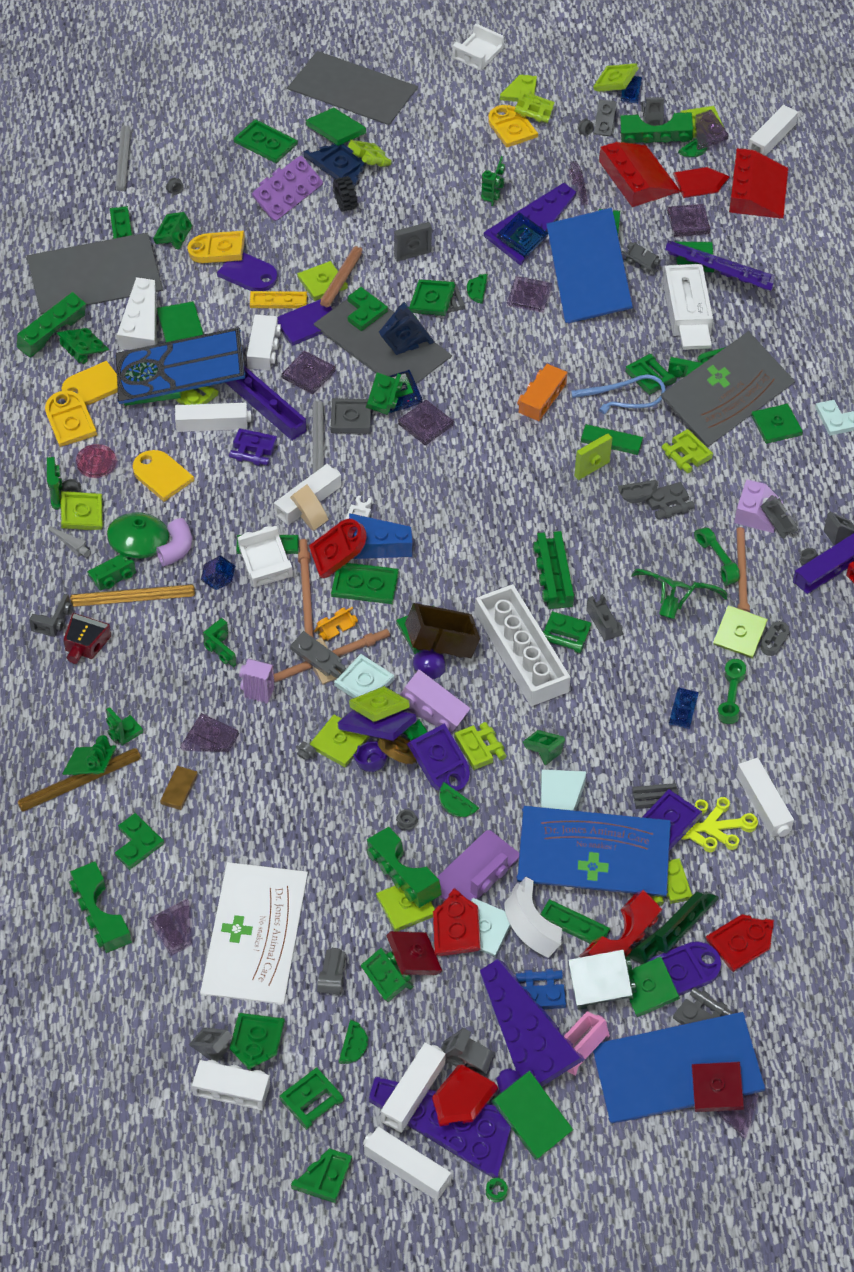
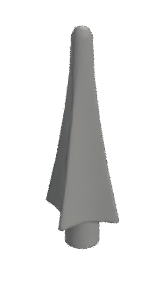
M52 526L49 527V530L77 557L81 554L84 557L90 555L91 551L86 548V541L68 535Z

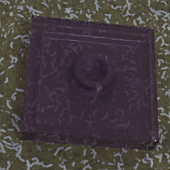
M704 204L669 206L667 208L674 237L710 234L711 229Z
M516 276L507 300V306L544 313L552 289V283Z
M304 350L281 373L282 379L314 394L336 371V366Z
M425 400L398 419V425L426 446L452 427L454 421L428 400Z

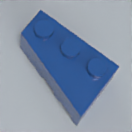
M349 513V519L358 521L366 530L365 545L361 552L353 559L412 557V530L410 526ZM358 530L353 533V537L356 536Z

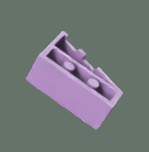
M421 670L416 672L400 694V696L409 700L410 707L405 710L416 714V716L437 727L445 723L451 734L471 709Z

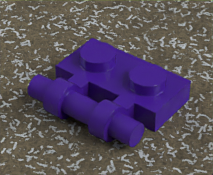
M239 428L233 441V448H237L238 451L230 450L229 458H234L238 462H252L253 465L260 466V464L268 466L269 458L263 457V455L272 456L277 443V436ZM246 451H251V452H256V453H255V455H253V454H248V453H246Z

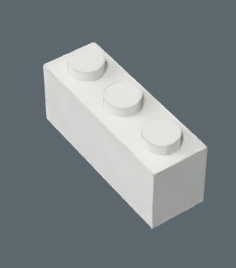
M254 316L247 352L248 369L271 370V364H275L276 352L274 350H278L279 339L277 336L281 335V324H278V316Z
M200 1060L192 1083V1091L194 1096L263 1110L270 1087V1076L260 1070L248 1071L237 1065L225 1066L214 1060Z

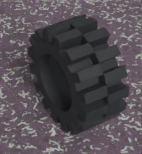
M345 176L334 179L333 192L341 212L357 208L356 191L354 190L355 187L351 178Z

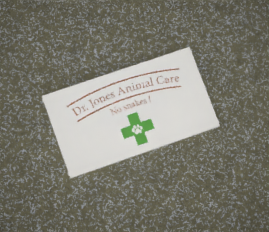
M227 862L200 991L201 995L284 1005L308 872Z

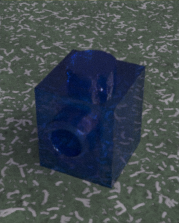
M220 555L204 564L201 581L212 589L218 590L232 582L236 566Z

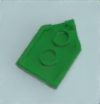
M238 1013L230 1050L248 1070L277 1055L285 1018Z

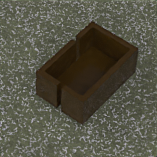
M413 603L405 622L412 648L430 651L433 649L438 654H449L458 658L472 659L480 640L474 618L469 613Z

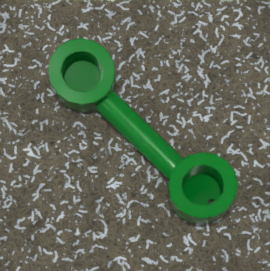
M708 527L695 530V540L703 548L711 546L723 562L724 566H721L720 574L724 586L738 582L740 578L739 568L716 540L715 533Z
M731 659L725 665V677L730 684L727 702L720 704L718 707V719L727 725L734 724L739 720L740 710L738 705L735 704L738 683L742 682L746 676V665L740 659Z

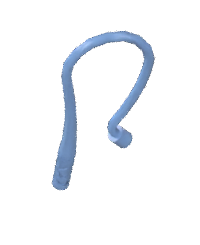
M647 374L616 384L572 390L571 393L572 398L596 395L647 378L653 379L660 384L661 394L666 389L661 379ZM659 397L652 403L626 404L612 401L603 404L599 411L606 414L610 406L625 408L652 407L660 403L662 398Z

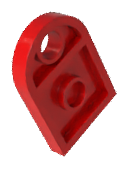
M345 519L309 545L319 577L323 579L329 577L361 552L366 542V530L361 523L354 519ZM358 530L356 536L353 537V533Z

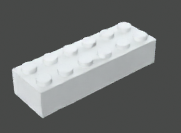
M512 584L475 598V614L529 705L534 706L568 693L571 677L515 586Z

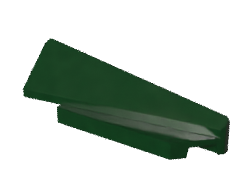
M696 891L666 923L636 945L627 956H630V959L644 964L658 951L666 954L719 897L707 891Z

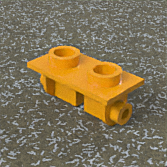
M345 607L334 613V617L321 619L316 623L318 626L315 628L314 633L319 631V638L322 637L323 641H328L340 634L336 628L337 626H339L342 632L354 627L358 619L355 615L350 614L353 607L347 610Z

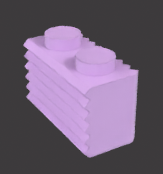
M248 659L246 665L241 666L239 677L243 679L240 689L244 690L245 698H252L257 700V702H265V704L269 702L275 688L273 665Z

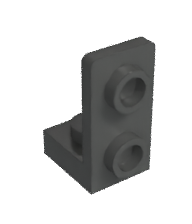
M599 99L594 134L612 135L614 116L617 109L616 101Z
M63 595L52 618L32 613L29 619L31 631L55 637L58 631H62L64 618L72 610L69 595Z

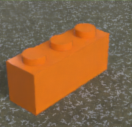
M546 364L542 370L538 371L534 382L529 383L525 394L520 395L517 405H519L518 413L540 421L567 384L568 372Z

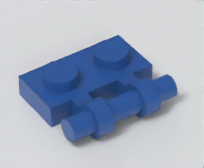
M553 968L539 972L525 970L523 973L515 974L518 982H525L526 986H523V988L527 989L533 1000L543 1010L566 1008L564 984H554V980L563 979L562 970L553 971ZM546 980L547 985L533 986V981Z

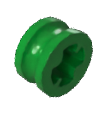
M493 1178L487 1182L485 1194L490 1201L501 1202L507 1196L508 1186L503 1179ZM498 1185L503 1192H498V1195H494L493 1190H490V1188L494 1189Z

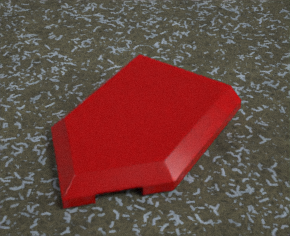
M709 167L673 172L683 198L718 193L723 184L730 178V176Z
M454 888L448 894L449 897L433 911L435 955L438 956L477 952L481 949L478 905L468 900Z
M742 914L708 934L705 938L718 952L720 958L730 970L734 972L770 950L774 920L766 918L761 920Z
M458 1065L432 1096L439 1126H446L449 1123L459 1121L463 1123L473 1122L498 1091L496 1083L464 1065Z

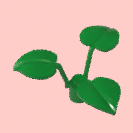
M635 569L631 574V577L636 575L652 576L661 582L660 603L662 605L659 615L670 619H675L677 610H681L683 603L695 588L710 589L720 594L725 600H727L728 596L724 589L712 584L694 582L690 586L684 582L672 580L669 577L661 576L645 569ZM668 583L672 590L670 596L667 595L665 599V585ZM676 587L688 590L679 603V599L674 597Z

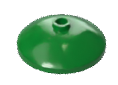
M132 512L121 515L111 522L107 530V539L110 546L124 556L147 558L157 554V547L168 544L169 532L166 525L157 517L147 513Z

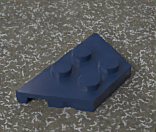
M336 144L319 147V151L310 152L309 149L304 151L306 159L334 179L349 176L353 181L354 187L366 167V163L362 161V158L354 155L353 150L344 144L339 146Z
M405 302L398 307L379 331L381 337L396 355L405 353L408 350L417 349L420 343L428 342L430 345L435 342Z

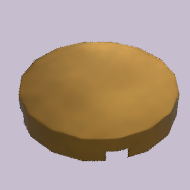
M398 736L394 741L379 739V748L390 758L405 764L417 762L407 745L409 740Z

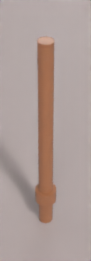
M739 527L736 529L737 558L740 578L738 580L739 604L737 608L750 613V605L747 599L745 529Z
M300 539L298 562L301 565L304 630L313 637L309 576L310 552H308L307 540Z
M388 629L374 634L369 633L364 635L362 639L332 650V652L340 657L362 647L373 646L377 641L390 637ZM305 661L273 674L274 682L313 668V666Z

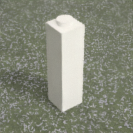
M783 105L749 139L748 149L755 150L766 156L796 125L798 111Z
M246 403L175 405L176 432L248 429L247 422H251V410L247 411Z
M328 464L324 465L275 501V515L289 526L303 514L290 497L308 484L319 502H321L341 487V474L337 469H333Z
M759 758L738 764L736 776L771 838L777 835L783 837L789 834L792 830L794 819Z
M423 1044L381 1110L382 1123L402 1133L445 1065L446 1053L436 1045Z
M377 1127L374 1133L370 1132L363 1142L364 1155L438 1201L451 1182V1172L380 1127Z

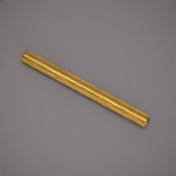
M193 584L72 594L70 602L75 607L195 596V587Z
M137 748L128 750L111 758L104 773L72 775L17 801L21 811L31 809L140 760V753Z

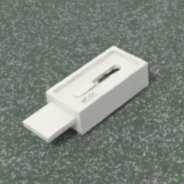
M703 265L665 266L663 286L673 336H680L683 350L710 349L712 347L710 335L713 315Z

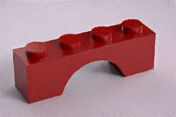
M644 890L634 894L620 909L624 918V930L618 940H611L603 936L597 938L589 944L579 957L624 950L625 956H627L632 950L630 946L634 942H639L644 937L645 933L643 931L658 921L657 915L661 912L662 908Z

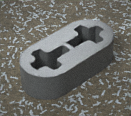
M776 621L770 626L762 639L760 647L765 655L774 656L779 652L788 637L789 626L782 621ZM782 629L783 632H780L778 636L775 635L776 631ZM773 641L774 646L768 648L767 645H770V643Z

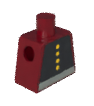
M73 613L63 640L65 651L69 652L66 657L67 660L77 664L82 656L93 659L111 637L110 624Z

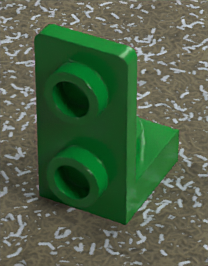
M221 618L203 632L204 646L208 651H214L218 654L219 659L224 664L229 663L232 667H235V653L222 643L228 636V623Z
M110 707L106 709L107 718L105 720L109 726L107 732L114 742L118 741L123 746L143 733V728L131 715L121 720Z

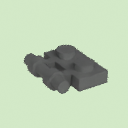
M682 482L657 488L655 493L646 500L652 511L660 509L655 511L656 519L663 517L667 519L674 514L688 513V510L695 508L693 501L685 502L689 500V495Z
M694 987L690 996L697 999L696 1002L693 1003L685 999L674 1013L673 1019L684 1025L734 1014V1012L729 1010L728 1006L723 1002L718 1003L709 997L710 994L703 990L701 992ZM706 1005L714 1010V1013L711 1015L703 1010L702 1006Z

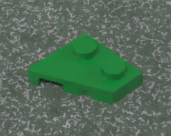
M329 1148L321 1155L317 1162H313L307 1168V1171L300 1178L292 1181L291 1189L336 1203L351 1165L352 1156Z

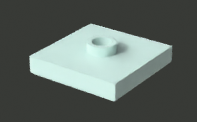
M360 654L340 677L334 681V686L349 696L356 698L380 687H388L393 682L394 675Z
M472 898L471 901L478 905L480 951L496 957L511 925L505 911Z

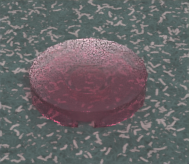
M102 444L86 446L76 456L77 469L82 475L89 478L103 477L102 475H108L116 465L114 451Z

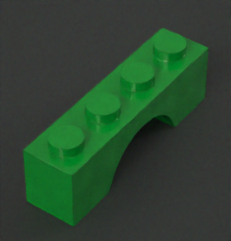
M692 112L674 113L667 123L659 126L646 124L639 115H620L621 142L633 144L667 143L670 141L686 142L693 140Z
M71 292L17 334L16 347L31 358L45 347L55 331L64 325L72 326L84 317L86 303L75 293Z
M389 826L367 839L368 849L366 851L369 858L379 864L381 871L391 877L393 884L404 891L406 898L410 902L413 901L420 908L442 895L440 880L427 866L410 868L399 862L404 854L402 841Z
M96 861L70 871L72 880L68 881L73 894L78 893L79 898L77 902L81 912L85 910L88 916L85 919L89 929H95L96 931L94 938L98 948L103 947L105 953H109L132 943L130 932L122 915L107 914L96 905L98 897L106 889L104 878Z

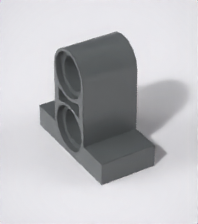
M645 97V101H642V118L646 124L653 126L663 125V97Z
M462 1028L443 1041L441 1049L446 1053L445 1065L447 1063H451L456 1067L464 1065L480 1075L486 1076L493 1058V1052L470 1039V1031Z

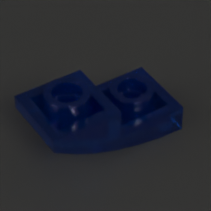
M633 76L626 89L622 90V102L638 103L642 82L641 76Z
M678 687L669 725L690 729L699 692Z

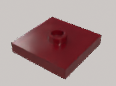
M390 931L386 935L402 975H438L442 972L427 932Z
M740 1062L692 1064L695 1112L744 1110Z

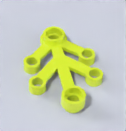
M720 797L717 799L716 807L703 823H696L681 839H691L701 845L707 852H714L716 850L717 840L725 844L729 850H735L739 845V838L733 834L726 835L720 830L741 828L745 832H753L757 828L758 819L755 815L747 813L739 819L717 821L723 812L728 811L730 801L726 797ZM700 799L695 802V807L705 814L708 809V803ZM747 819H750V820H752L753 822L749 823V822H747L746 820H747ZM698 832H706L712 837L705 838ZM707 843H712L714 846H708Z

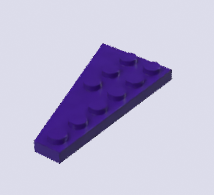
M562 183L484 231L483 236L521 266L532 250L524 256L520 253V250L517 251L518 248H513L514 245L507 240L523 224L529 229L531 227V230L534 229L533 232L536 230V233L539 232L545 236L548 232L547 223L558 220L561 213L576 197L577 192L566 183ZM525 231V232L518 238V240H519L522 236H524L526 233L529 234V235H530V233H528L527 231Z
M670 240L667 242L665 250L669 251L668 254L679 257L680 255L690 262H698L706 267L721 271L720 274L723 276H734L739 278V281L772 290L775 278L773 274Z
M497 959L480 970L514 1067L519 1072L520 1077L530 1071L542 1087L585 1060L574 1049L569 1039L565 1038L559 1031V1027L543 1008L533 1000L527 989L522 987L517 977L502 960Z
M375 1076L369 1095V1102L382 1110L399 1082ZM429 1090L407 1126L490 1177L498 1178L511 1127L496 1106L487 1104L473 1122L463 1123L459 1121L449 1123L446 1126H439L436 1109L432 1101V1096L436 1091Z

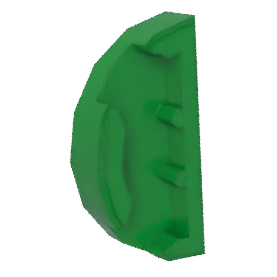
M701 134L682 147L678 154L691 158L703 155L708 148L707 137Z
M479 274L478 277L470 279L467 283V295L477 303L483 304L488 274Z
M442 783L439 790V801L442 808L448 814L454 817H467L479 809L477 805L448 784Z
M351 1019L340 1054L339 1064H350L358 1061L364 1056L368 1048V1036L358 1022Z

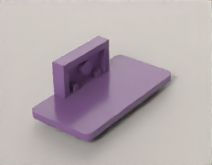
M298 156L283 169L279 167L275 170L270 179L266 177L259 183L261 186L252 192V196L268 216L276 221L320 187L323 181L302 156Z
M486 830L437 876L440 880L442 893L439 897L445 901L449 897L448 894L455 888L470 901L472 898L478 899L519 860V852L495 833Z

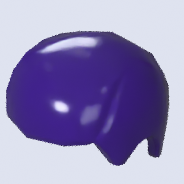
M433 649L430 651L419 650L413 657L414 670H421L432 680L441 677L445 673L446 663L443 654H438Z
M370 741L361 746L359 745L353 757L360 769L366 772H376L385 765L388 755L379 748L377 741Z

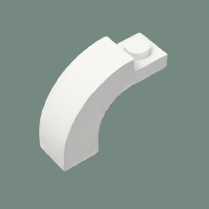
M525 877L520 884L517 883L514 886L511 896L505 901V913L518 937L530 948L549 958L561 945L562 928L547 921L538 913L532 900L533 880Z

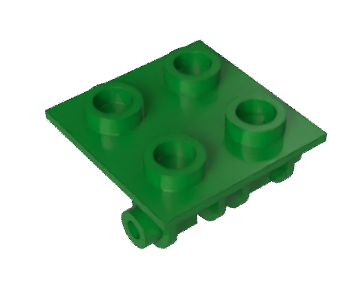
M503 156L500 158L495 173L485 170L482 174L481 198L484 201L491 202V206L494 205L495 200H499V188L503 189L505 178L502 175L505 172V164H503Z
M88 328L57 332L61 337L59 339L60 345L72 357L74 356L78 363L85 364L88 361V354L109 350Z
M101 735L96 738V744L92 747H76L62 774L104 773L117 746L110 745L107 736Z

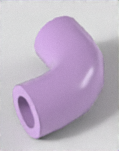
M183 518L175 519L169 523L167 530L172 540L170 543L159 546L156 549L158 559L163 567L184 558L191 548L193 538L190 528Z

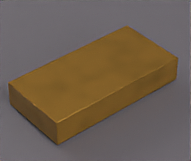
M177 766L162 795L160 804L182 810L198 776V772Z

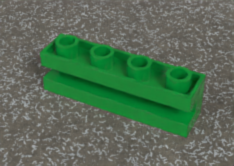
M555 531L553 532V538L546 539L545 532L537 533V540L533 542L534 554H538V558H536L537 570H541L542 573L539 574V583L545 589L542 590L543 603L547 602L548 609L573 607L574 593L562 532Z

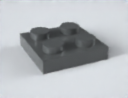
M430 222L394 231V258L397 262L431 253L432 226Z
M332 398L331 433L370 434L371 409L365 408L368 399Z

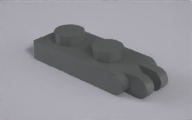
M305 631L290 645V649L326 676L331 674L335 678H339L341 675L339 671L344 672L346 669L340 663L342 660L339 656Z

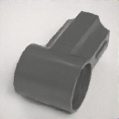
M340 948L326 950L323 969L318 977L317 992L341 995L340 990L341 985H343L346 952Z

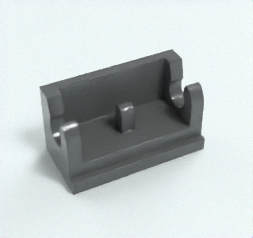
M601 594L598 602H595L593 596L589 597L586 611L604 641L624 635L622 631L623 626L615 620L606 605L605 596Z

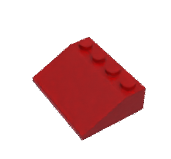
M614 142L600 147V164L632 207L680 192V189L647 145Z
M737 148L729 213L783 219L788 167L755 150Z

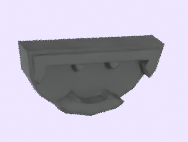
M657 480L619 485L618 490L627 502L640 503L646 501L655 493L658 482Z

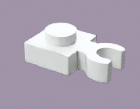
M358 496L356 498V505L351 504L346 519H349V513L370 517L371 498H368V501L363 503L361 502V496Z

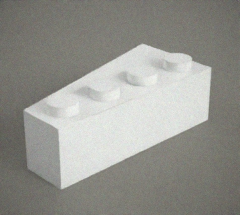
M136 277L117 333L119 349L132 350L156 345L157 293L155 280Z

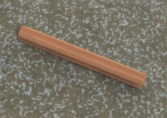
M353 247L322 296L321 306L328 308L361 257L363 251L361 247Z

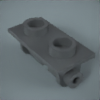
M630 242L627 246L628 251L621 252L627 256L625 259L634 264L636 262L642 264L640 268L649 273L651 270L658 271L655 269V266H659L661 263L659 256L648 250L643 256L645 248L636 242Z
M771 495L760 506L782 539L789 533L793 534L798 530V525L790 514L786 515L787 510L781 503L780 498L777 499L776 496Z

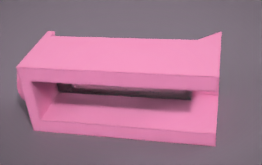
M588 1011L564 1035L573 1044L574 1049L585 1059L605 1037L610 1036L606 1020L600 1015H594ZM582 1062L576 1065L575 1067L571 1068L567 1072L576 1076L578 1067L582 1064Z

